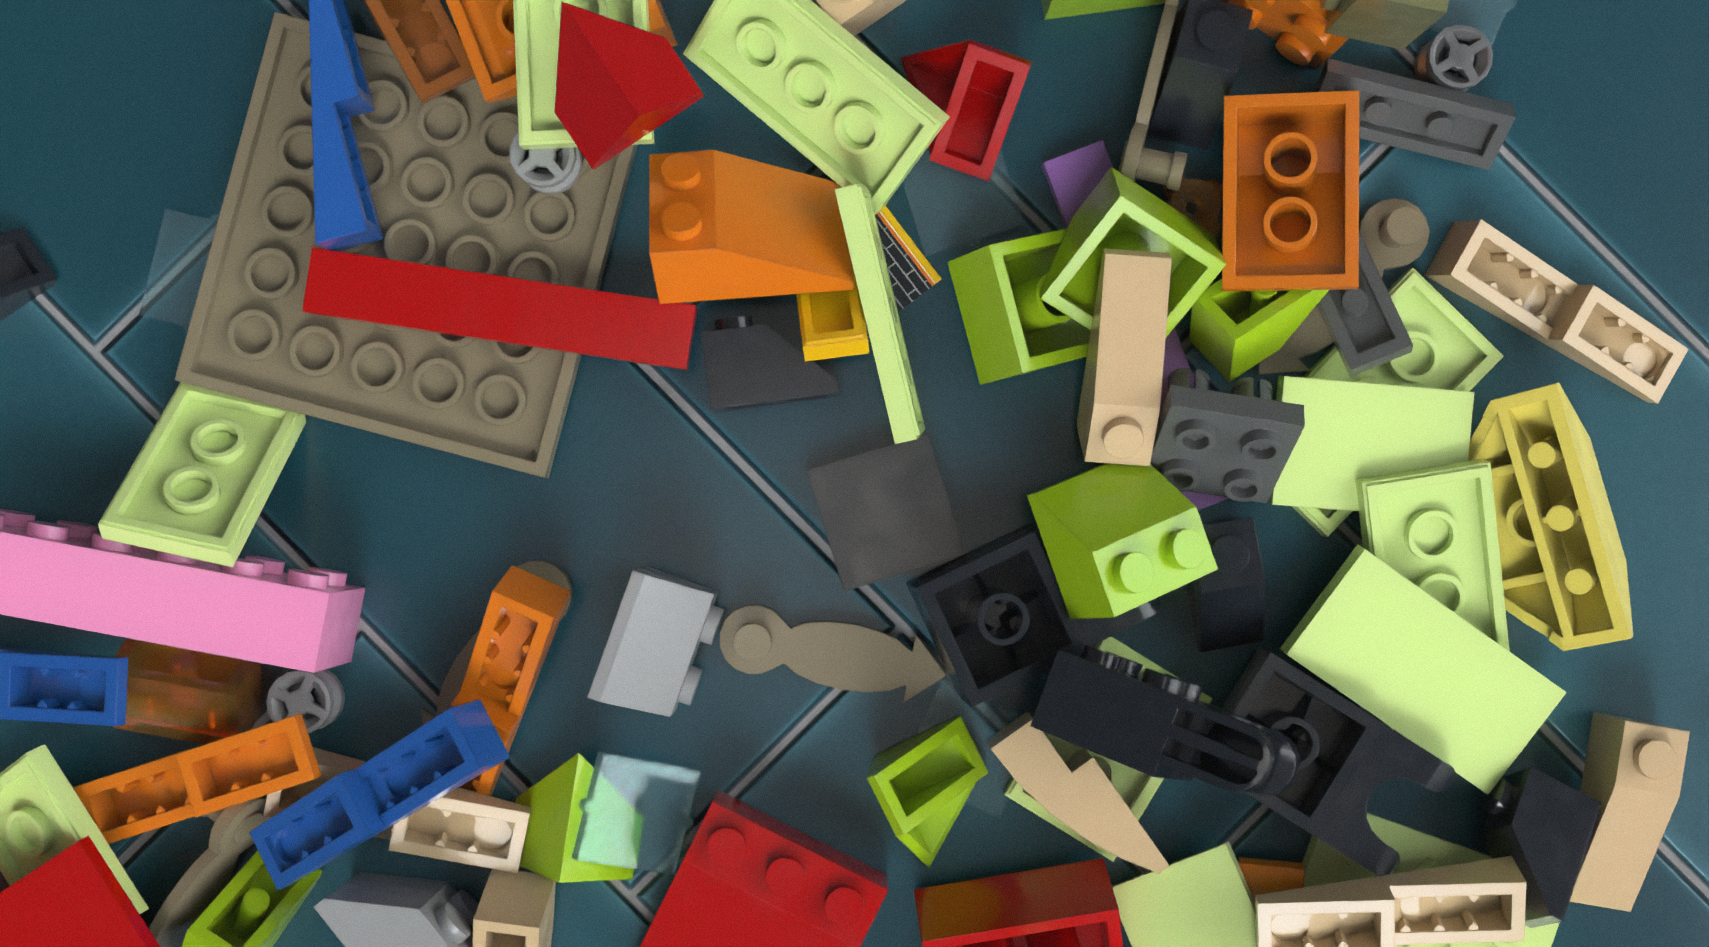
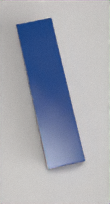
M309 0L315 244L327 250L340 252L384 240L351 120L353 116L375 111L346 0Z
M0 646V719L105 726L125 725L128 657Z
M481 699L451 707L358 768L338 774L249 833L277 890H280L510 758Z

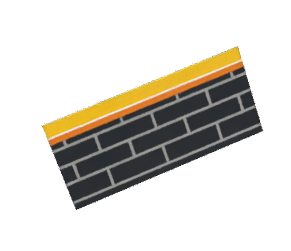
M885 205L875 217L896 306L901 311L938 283L941 277Z

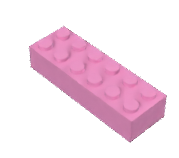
M0 509V614L312 673L352 661L366 588L346 584L348 573L317 567H308V571L288 569V573H284V561L246 555L245 559L237 558L234 566L229 567L102 539L101 533H97L98 527L94 525L57 520V524L35 521L36 515Z

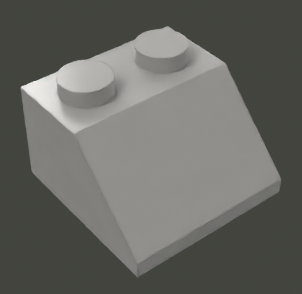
M648 566L633 570L587 698L668 717L675 713L679 702L690 706L703 669L693 666L700 643L712 645L724 613L723 608L714 606L719 591Z
M360 872L321 900L314 908L345 947H472L473 918L479 904L465 890L457 892L449 881Z

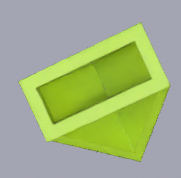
M961 716L874 755L866 778L896 837L930 868L975 784L989 772Z
M580 753L574 755L516 798L517 804L532 807L519 866L558 883L633 879L643 814H639Z

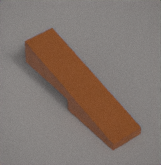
M362 0L421 104L476 78L463 43L439 0Z

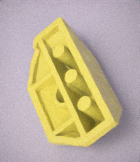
M1560 383L1491 400L1481 422L1470 439L1468 461L1484 459L1491 463L1505 610L1526 625L1547 636L1550 642L1563 651L1631 639L1633 637L1626 558L1591 439Z

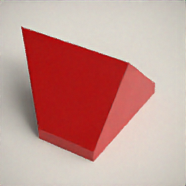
M561 2L554 112L593 170L704 97L703 92L665 37Z
M971 39L901 57L908 82L950 116L928 146L930 151L929 160L989 182L1032 61Z

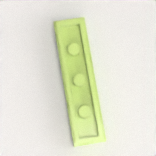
M860 184L835 189V194L894 442L898 444L916 440L925 430V425L870 191L865 185Z

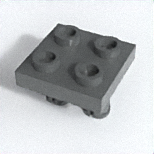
M1178 368L1172 371L1168 376L1169 392L1158 418L1150 464L1180 492L1189 491L1228 497L1238 502L1254 501L1267 503L1305 427L1304 405L1271 400L1273 387L1270 382L1259 379L1257 384V396H1254V378L1250 377L1235 381L1231 386V394L1208 390L1209 376L1202 370L1196 369L1194 373V387L1190 386V368Z

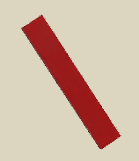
M312 248L302 312L688 371L698 307L685 303L660 304L658 299Z

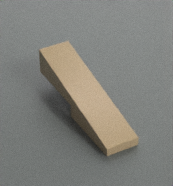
M1482 219L1455 221L1424 275L1648 403H1659L1689 350L1597 286L1578 285Z
M313 747L322 776L267 794L263 817L272 818L338 774L356 769L364 764L365 761ZM458 787L374 837L390 840V851L518 873L532 807Z
M1507 856L1255 895L1256 947H1394V945L1524 941L1527 882L1513 857Z

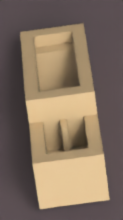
M1028 712L986 740L992 752L1017 783L1051 815L1084 839L1123 860L1156 873H1161L1169 867L1165 858L1098 763L1085 749L1065 763L1043 731L1030 726L1033 717Z

